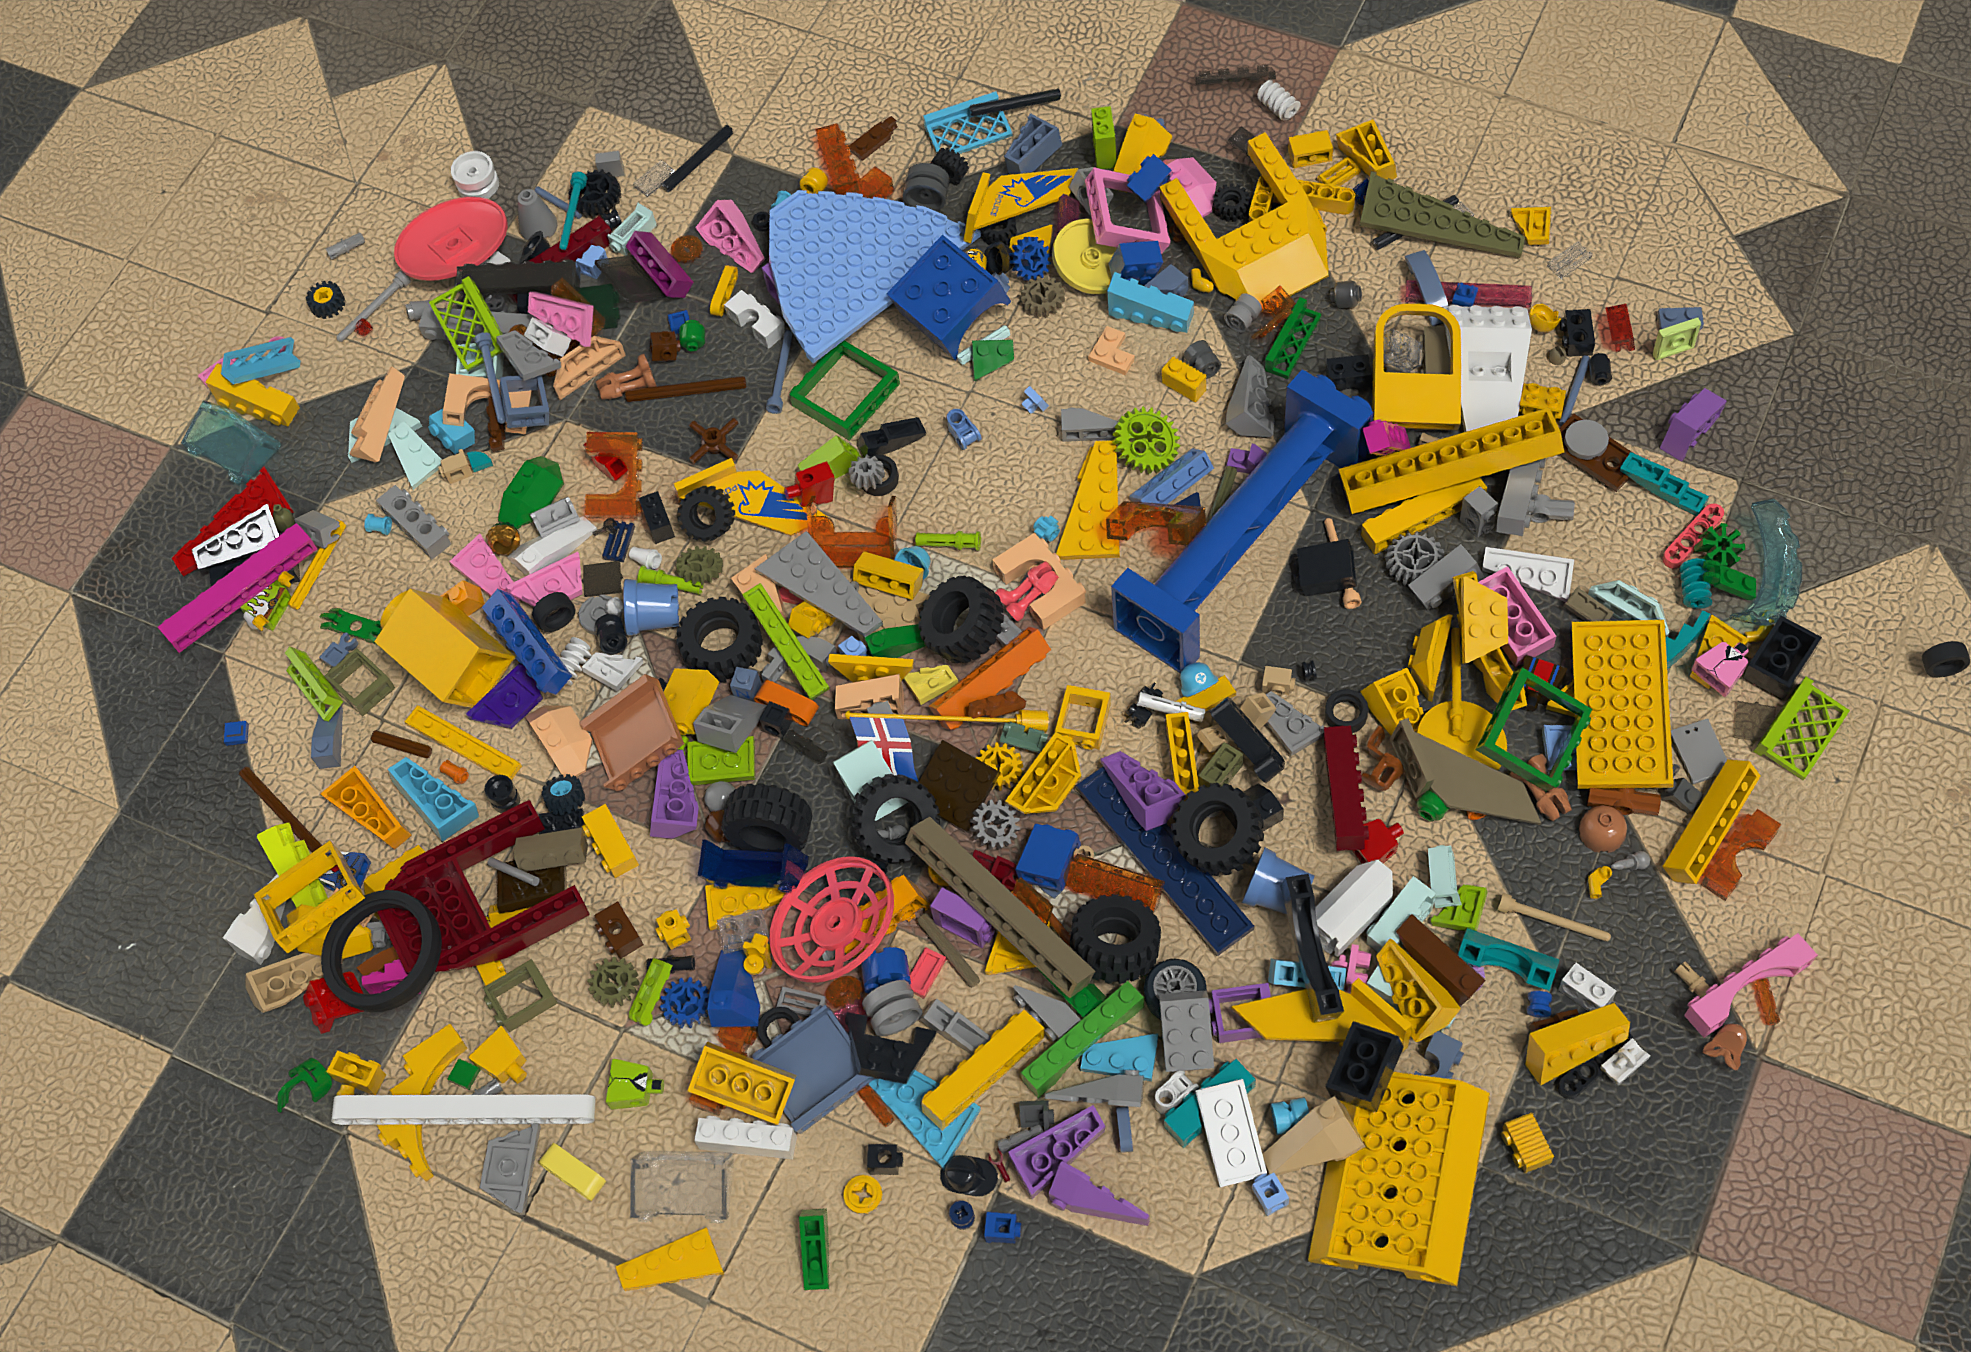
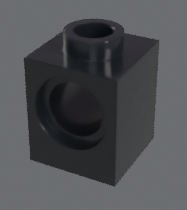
M769 701L760 717V722L764 732L783 739L793 719L789 708Z
M868 1144L867 1169L869 1174L899 1175V1167H903V1152L899 1151L898 1145ZM889 1155L892 1157L889 1163H880V1159L883 1156Z

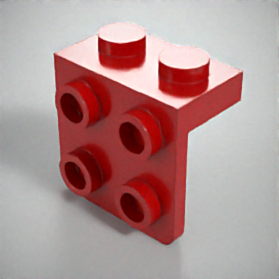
M350 971L343 973L348 986L353 991L364 994L355 974ZM324 978L309 981L306 992L303 995L304 1004L306 1007H309L312 1013V1021L315 1026H318L321 1034L330 1032L334 1019L364 1012L340 1000L330 990Z

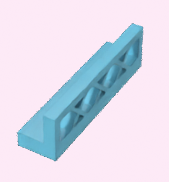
M289 337L224 353L221 374L234 385L300 368L301 361L292 354L294 339ZM283 346H286L284 352L278 353ZM271 349V351L266 356L262 357V355L267 350ZM255 353L250 360L245 361L250 354ZM238 357V359L232 365H230L231 359Z

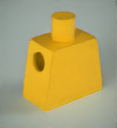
M502 1026L468 1057L475 1066L492 1078H496L502 1084L510 1077L516 1083H520L527 1076V1073L521 1068L525 1064L526 1059Z

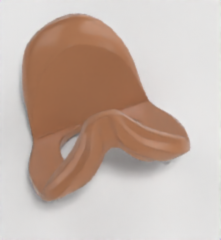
M1738 1024L1725 1025L1718 1031L1713 1040L1704 1046L1703 1053L1711 1057L1723 1056L1725 1063L1731 1069L1738 1070L1741 1065L1740 1056L1747 1043L1745 1029Z

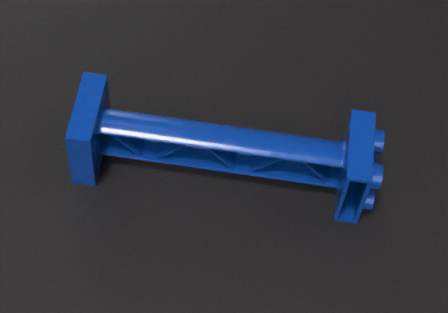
M1302 369L1287 386L1285 431L1282 438L1159 579L1152 584L1127 568L1111 586L1114 630L1180 674L1187 665L1195 663L1200 658V614L1195 612L1200 604L1325 459L1339 468L1351 466L1369 459V449L1363 432V428L1368 427V423L1373 421L1374 412L1369 403L1359 396H1352L1350 398L1336 390L1335 384L1328 377L1321 374L1314 377Z

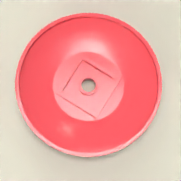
M462 197L437 204L418 215L403 229L395 244V261L402 272L419 280H443L463 274L486 261L499 248L507 233L508 222L506 215L497 203L481 197Z

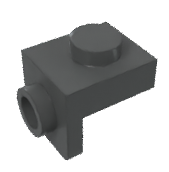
M1684 777L1673 779V788H1663L1664 791L1661 794V799L1663 801L1671 799L1687 814L1693 813L1703 794Z
M1049 1100L1020 1101L1021 1127L1040 1125L1044 1127L1045 1132L1050 1129V1124H1054V1109H1049Z

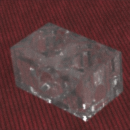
M753 909L747 910L743 914L735 916L726 915L717 920V933L723 954L743 950L744 942L751 943L754 933L767 936L769 939V932L762 909L756 911ZM749 925H756V926H758V928H757V929H750L748 926H749ZM733 930L736 933L733 935H729L726 933V931Z

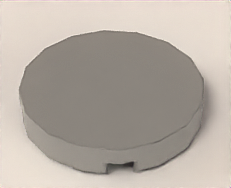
M1579 420L1571 424L1566 430L1564 442L1568 451L1573 456L1589 460L1596 456L1599 457L1605 452L1609 436L1607 430L1601 424L1592 420Z
M599 595V597L595 598L590 597L581 605L578 616L581 626L586 632L597 635L595 622L601 616L608 614L605 606L612 597L607 595Z

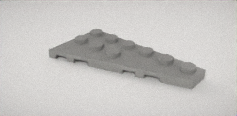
M807 531L754 568L758 574L766 576L773 583L781 585L789 590L790 593L815 608L818 607L832 618L835 617L864 637H867L883 625L881 619Z

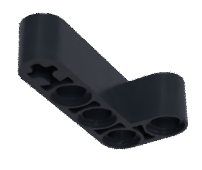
M1226 697L1210 711L1214 720L1254 764L1253 769L1264 783L1269 782L1284 769L1285 761L1283 757L1231 698Z

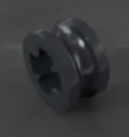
M757 212L753 216L754 227L757 231L764 232L769 229V214L767 212Z
M1310 660L1309 663L1302 662V673L1305 682L1309 678L1316 680L1317 674L1314 661Z

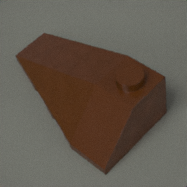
M1413 914L1396 930L1409 955L1449 992L1460 1007L1486 981L1481 974Z

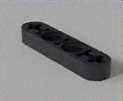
M1630 1032L1628 1034V1039H1626V1043L1633 1038ZM1621 1044L1616 1051L1612 1047L1606 1050V1052L1612 1057L1624 1044ZM1597 1055L1571 1069L1559 1082V1094L1565 1099H1574L1605 1073L1600 1068L1605 1062L1600 1061ZM1588 1066L1593 1069L1594 1075L1590 1078L1584 1077L1580 1069ZM1577 1078L1579 1082L1575 1084L1574 1092L1571 1089L1566 1091L1565 1083L1570 1085Z

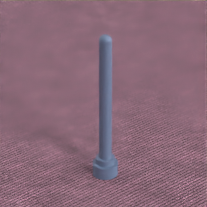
M786 330L784 333L773 395L767 400L766 410L772 414L781 413L783 408L781 392L793 335L791 330Z
M486 332L479 333L474 337L475 343L482 350L497 421L503 424L506 420L490 353L491 335Z

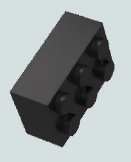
M1780 616L1749 663L1743 678L1785 700L1817 650L1822 637Z
M1353 1021L1325 1086L1330 1096H1335L1338 1100L1377 1113L1404 1048L1399 1036Z

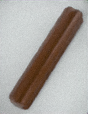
M374 730L371 735L373 743L423 758H429L432 754L433 749L429 745Z

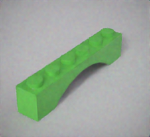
M1129 981L1124 983L1021 1072L1023 1083L1039 1099L1058 1082L1067 1069L1088 1048L1113 1029L1128 1022L1144 1008V997Z

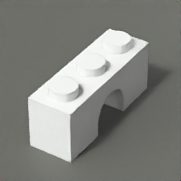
M741 290L724 304L727 317L740 327L749 321H757L752 326L755 339L769 349L784 336V321L778 315L774 316L765 305H760L751 294L747 295Z

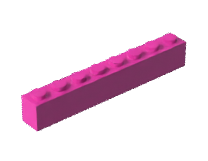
M297 523L276 539L270 541L260 551L254 553L240 566L235 567L224 578L218 580L205 592L199 594L189 604L183 606L173 616L166 619L158 626V629L180 653L276 581L283 571L288 572L316 551L317 547Z

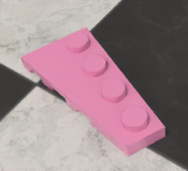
M529 292L528 313L545 323H550L554 329L563 331L572 340L576 339L582 346L591 347L593 305L543 293Z
M480 533L449 561L452 567L473 584L480 587L489 597L492 596L497 588L507 592L506 586L513 583V580Z

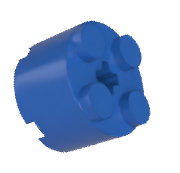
M886 947L883 948V952L877 954L876 950H874L861 963L864 987L867 994L886 983L896 980H905L911 984L908 958L903 949Z

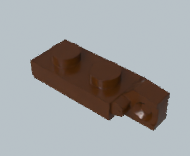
M890 116L883 123L879 122L849 145V151L864 161L891 139L890 136L893 134V131L898 128L896 119Z
M491 396L488 397L489 406H486V411L490 418L488 430L492 435L488 441L491 450L495 452L505 450L504 440H506L505 423L501 424L497 421Z

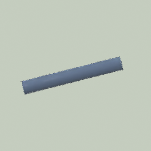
M539 186L535 188L534 191L540 197L567 212L568 203ZM576 209L574 217L580 219L583 214L578 213Z

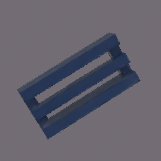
M616 520L613 521L602 555L604 560L624 563L635 529L634 523L626 524L623 521L621 523ZM627 530V533H626V536H625V539H624V542H623V545H622V548H621V551H620V554H619V557H618V556H616V555H617L618 549H619V547H620V545H621L624 531Z

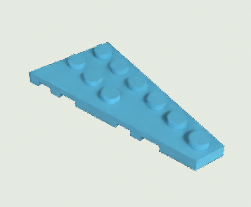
M915 1070L907 1084L879 1078L874 1079L868 1084L943 1170H945V1166L953 1157L981 1111V1106L972 1103L942 1131L922 1112L921 1104L924 1095L930 1090L934 1091L939 1086L938 1082Z

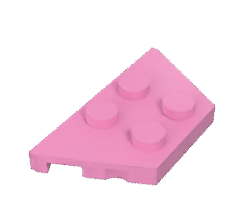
M579 553L571 554L507 585L506 591L533 607L540 599L554 592H563L570 600L582 595Z

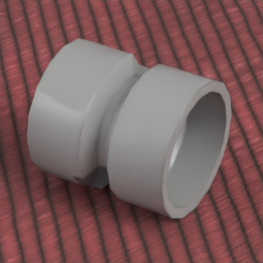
M1246 293L1241 294L1234 303V306L1224 315V320L1234 331L1244 333L1251 325V321L1255 320L1261 313L1262 306L1255 297Z

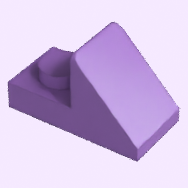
M1252 443L1250 451L1231 448L1227 466L1235 467L1237 472L1250 474L1267 453L1254 443Z

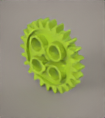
M1142 407L1139 411L1137 408H1134L1132 412L1127 411L1124 416H1121L1118 420L1119 422L1114 427L1116 430L1112 435L1116 438L1112 443L1118 445L1114 451L1122 453L1119 459H1126L1125 466L1131 463L1133 464L1132 470L1139 467L1140 473L1147 469L1148 474H1151L1153 470L1158 473L1162 468L1165 469L1169 464L1171 465L1174 458L1178 455L1176 450L1180 448V445L1176 442L1179 441L1180 437L1174 436L1178 429L1171 428L1174 422L1166 421L1168 415L1162 418L1160 417V410L1154 414L1152 407L1148 412H1146L1145 407ZM1132 428H1135L1138 433H1135ZM1152 428H1155L1158 433L1154 432ZM1155 447L1159 448L1161 453L1157 452ZM1135 448H1138L1141 453H1138Z

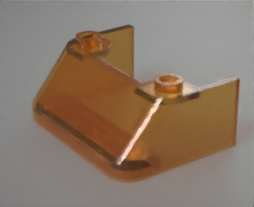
M811 496L807 505L808 533L837 568H854V564L864 551L888 559H895L898 528L896 496H892L890 499L888 516H883L877 521L876 532H835L832 519L827 516H817L816 496Z

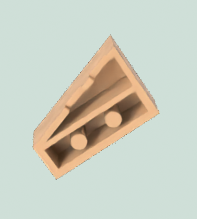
M764 554L734 575L731 580L741 595L761 583L788 623L779 586L766 576L758 574L754 569L768 559V556Z
M900 674L836 686L835 712L837 719H847L845 713L849 710L850 713H868L867 708L877 702L885 701L889 702L893 714L904 715V691Z

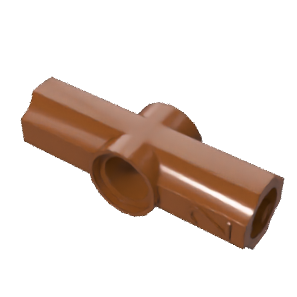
M1590 788L1587 798V806H1610L1618 810L1622 815H1630L1635 812L1658 816L1661 804V795L1637 792L1634 788Z

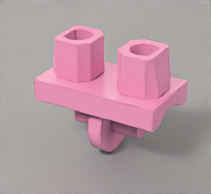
M1352 944L1349 963L1346 962L1345 955H1339V961L1331 963V966L1346 968L1345 992L1351 993L1352 983L1358 978L1367 985L1368 974L1356 973L1355 970L1356 967L1369 969L1371 954L1359 951V945Z

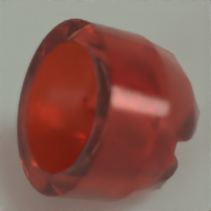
M361 318L356 323L355 330L360 336H366L373 330V327L366 319Z

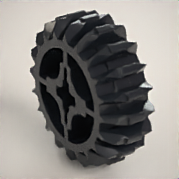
M596 169L593 172L587 170V174H585L587 176L586 186L580 190L576 209L578 213L584 214L587 218L592 215L595 219L596 215L609 214L610 209H616V204H620L621 187L615 176H612L610 172L606 173L603 169L600 172ZM570 183V189H568V191H569V192H568V194H569V201H570L571 193H572V189H573L571 183Z

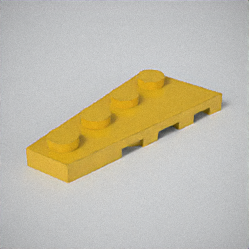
M792 871L706 885L710 931L779 904L787 891L797 881L796 872Z
M707 1227L616 1266L624 1291L653 1287L663 1283H677L680 1280L692 1278L700 1279L709 1275L717 1276L724 1274Z

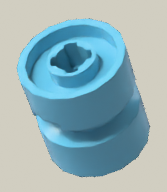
M1305 1097L1292 1099L1290 1104H1286L1284 1101L1271 1103V1113L1276 1134L1287 1133L1309 1113Z

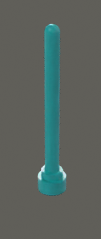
M574 172L571 176L570 183L573 189L559 244L561 250L567 249L580 190L586 186L587 176L582 172Z

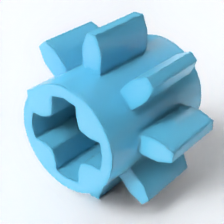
M1041 516L1034 523V532L1039 538L1051 542L1060 532L1057 525L1059 521L1052 516L1049 518Z

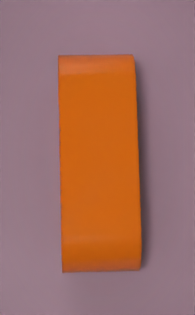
M770 680L764 681L754 697L755 702L763 705H768L769 701L789 708L793 722L806 727L819 709L818 704L813 700Z

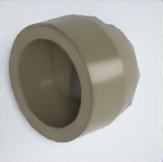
M1557 346L1550 351L1549 361L1552 364L1561 365L1565 362L1566 351L1564 348Z

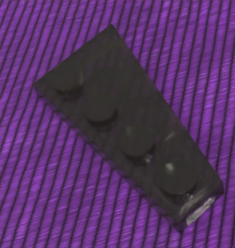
M1268 64L1257 65L1256 69H1249V66L1237 67L1236 71H1230L1229 68L1218 69V72L1210 73V70L1198 71V74L1194 75V81L1196 85L1223 83V80H1227V82H1240L1243 78L1257 81L1262 79V76H1269V80L1276 79V74L1272 67H1268Z

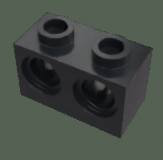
M1591 309L1565 310L1564 318L1560 321V331H1564L1562 347L1566 348L1567 357L1592 356L1595 347Z
M656 491L638 498L655 544L674 538L675 535L659 492Z

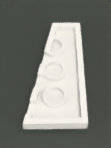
M1485 547L1482 570L1494 574L1508 566L1522 586L1566 602L1570 595L1574 559Z

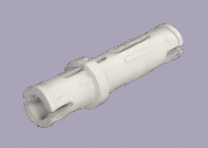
M1140 692L1138 696L1137 706L1169 714L1188 712L1189 719L1200 723L1204 719L1205 709L1187 705L1186 702H1175Z

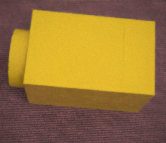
M411 588L397 595L387 605L380 621L382 631L374 641L442 702L470 708L475 706L497 685L515 658L511 652L449 599Z

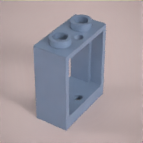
M542 375L525 381L520 376L500 377V395L507 428L549 425L550 411ZM538 391L541 406L511 407L508 392Z

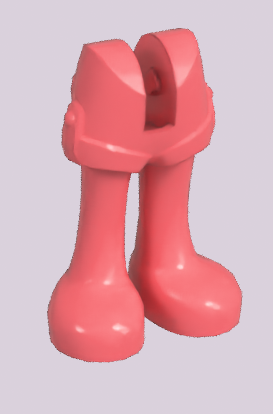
M1045 561L1030 569L1028 577L1014 590L1007 591L999 588L995 593L999 596L1001 602L1007 606L1006 609L1009 614L1019 622L1023 619L1029 605L1040 594H1047L1059 577L1055 571H1052L1049 563ZM1034 586V588L1021 601L1018 602V600Z

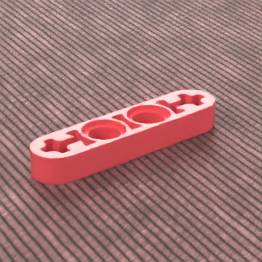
M1712 503L1707 505L1666 549L1663 556L1664 564L1672 569L1679 568L1694 552V546L1702 540L1698 538L1702 533L1697 532L1694 527L1702 525L1707 530L1710 526H1713V529H1715L1723 519L1724 509L1718 504ZM1714 512L1717 513V516L1714 515L1709 522V515L1713 514ZM1688 539L1693 543V546L1685 547L1681 541ZM1677 551L1680 552L1678 558L1670 559V556L1673 557Z

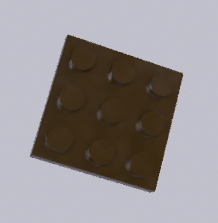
M942 740L919 783L924 785L928 792L934 796L936 800L934 803L939 807L940 811L937 815L968 832L973 824L970 822V819L976 817L973 812L976 809L980 810L979 806L987 799L1001 772Z
M515 860L504 862L518 868ZM566 865L526 871L539 878L537 886L497 870V908L499 913L533 907L567 889Z

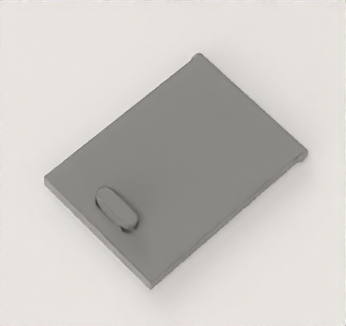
M1704 719L1671 730V738L1691 779V783L1696 784L1717 777L1727 758L1709 720Z

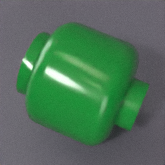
M697 320L685 321L679 327L680 345L690 352L697 351L705 344V327Z
M1430 789L1422 794L1417 802L1419 815L1430 822L1443 819L1450 808L1446 807L1442 800Z

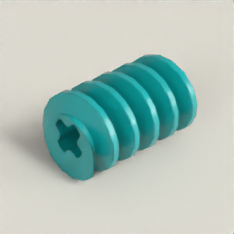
M1700 558L1687 560L1682 563L1679 569L1682 581L1681 587L1683 589V603L1692 609H1703L1712 605V599L1710 598L1712 593L1709 591L1711 585L1703 581L1704 572L1709 571L1703 567V562L1706 560Z

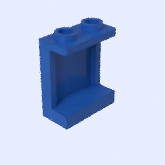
M1035 824L1016 867L1019 880L1063 891L1065 886L1064 873L1074 849H1079L1081 846L1078 833L1069 829H1057L1048 824Z

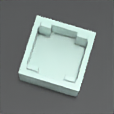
M472 343L469 345L470 349H479V347L476 346V343ZM493 343L491 344L490 352L495 350ZM467 351L465 358L467 364L475 361L477 353ZM503 352L492 358L497 380L503 377ZM457 355L456 374L488 378L484 363L467 371Z

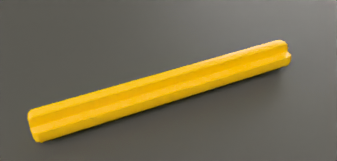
M337 520L340 526L336 530L331 531V536L334 534L342 535L346 528L343 521ZM338 540L328 544L326 548L319 547L288 601L289 607L296 610L300 608Z

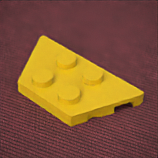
M1464 576L1461 577L1462 664L1469 663L1508 643L1507 598Z
M829 654L828 663L853 683L900 674L902 681L913 669L914 659Z
M1015 891L1011 892L1050 928V921L1043 915L1038 914L1029 903L1027 904L1023 901L1018 893ZM998 931L985 969L986 975L1036 967Z

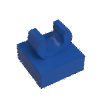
M1462 282L1458 283L1452 304L1462 307L1473 306L1478 293V287L1465 285Z

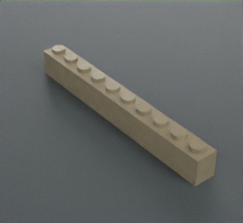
M929 816L911 827L905 843L1063 993L1071 998L1088 986L1095 970Z

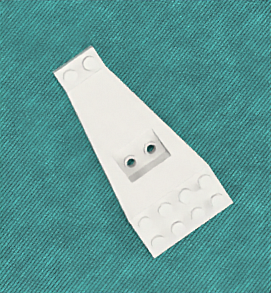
M1459 305L1443 306L1457 319L1461 329V417L1464 432L1518 417L1532 332L1527 308L1519 306L1513 308H1502L1500 306L1481 307L1478 305L1471 307H1460ZM1445 325V331H1446L1447 342H1448L1449 353H1450V352H1451V336H1450L1449 329H1448L1447 326Z

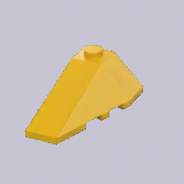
M1134 114L1113 171L1131 175L1134 171L1138 173L1141 169L1140 164L1147 156L1151 158L1154 154L1159 158L1166 153L1171 143L1172 135L1154 118Z

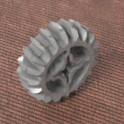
M1408 531L1406 537L1400 534L1398 540L1393 539L1391 545L1387 547V554L1385 555L1386 568L1389 569L1390 576H1395L1396 582L1403 580L1404 586L1414 581L1444 557V551L1440 549V542L1434 543V536L1428 539L1426 532L1422 536L1419 535L1418 531L1414 535H1411ZM1414 554L1416 555V564H1414Z

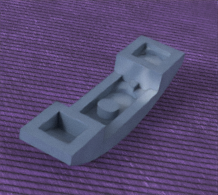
M1422 250L1406 255L1405 260L1411 275L1415 277L1424 303L1437 305L1442 308L1443 306H1449L1438 274L1426 251ZM1428 316L1431 326L1444 324L1438 318Z

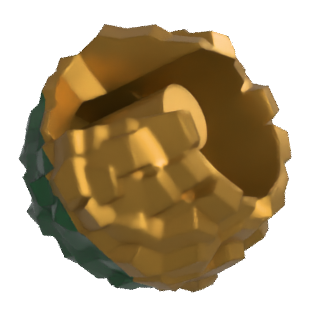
M509 522L496 523L486 534L490 548L498 555H510L520 546L519 531Z

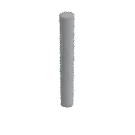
M493 857L488 860V865L533 886L539 884V878Z

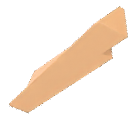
M393 366L389 368L384 380L379 379L374 385L351 431V434L358 437L349 453L353 457L373 462L380 461L405 378Z

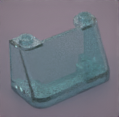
M204 400L181 441V444L187 447L189 453L195 456L199 454L205 455L228 470L227 474L230 476V480L239 485L247 483L279 450L282 444L236 412Z

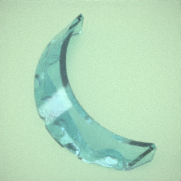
M1775 499L1754 502L1751 505L1763 543V579L1759 593L1752 605L1744 612L1730 614L1729 619L1760 626H1769L1775 624L1780 616L1787 618V612L1789 609H1793L1800 593L1799 587L1802 581V562L1798 560L1796 550L1800 548L1798 537L1792 532L1788 518L1791 517L1787 509Z

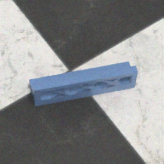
M1192 448L1132 493L1129 498L1131 502L1139 503L1145 515L1151 517L1212 471L1214 467L1205 451Z

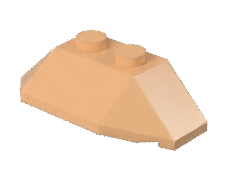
M593 336L591 337V347L579 345L560 358L561 368L556 371L553 385L558 399H563L626 356L621 342Z
M543 705L525 716L561 775L563 774L566 777V774H570L571 777L573 775L577 777L586 772L592 738L586 730L582 729L580 720L571 706Z

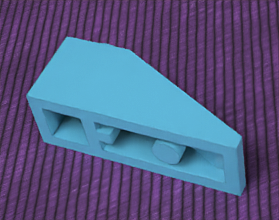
M1271 958L1268 982L1277 985L1306 988L1298 961ZM1328 966L1338 989L1344 991L1346 968Z

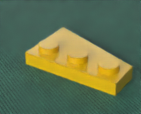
M1711 615L1696 659L1721 642H1726L1733 648L1739 642L1746 646L1750 639L1714 615ZM1691 671V678L1699 682L1707 689L1711 687L1703 679H1701L1698 675Z

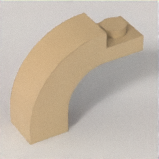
M1262 692L1247 697L1240 709L1260 730L1277 708L1266 694ZM1219 724L1201 729L1197 734V737L1209 752L1218 750L1224 742L1233 748L1237 747L1236 743Z

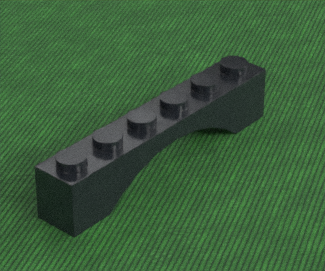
M1309 873L1286 877L1280 888L1314 1022L1338 1019L1344 1012L1339 989L1330 973L1322 949L1316 919L1315 898Z

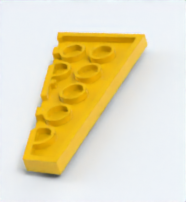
M1095 441L1056 552L1060 560L1120 558L1117 452L1114 451L1117 446L1112 443L1113 441Z

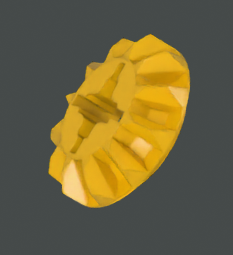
M856 1176L845 1186L844 1201L847 1207L857 1214H868L870 1211L877 1209L880 1201H882V1188L879 1182L871 1176ZM866 1187L867 1194L871 1197L864 1198L860 1204V1197L856 1193H862Z

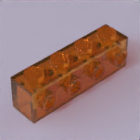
M1077 854L1071 861L1066 886L1078 893L1086 892L1092 894L1097 899L1101 895H1106V897L1112 894H1118L1120 897L1127 895L1132 897V900L1136 901L1138 899L1143 902L1144 907L1148 906L1154 914L1159 907L1165 881Z

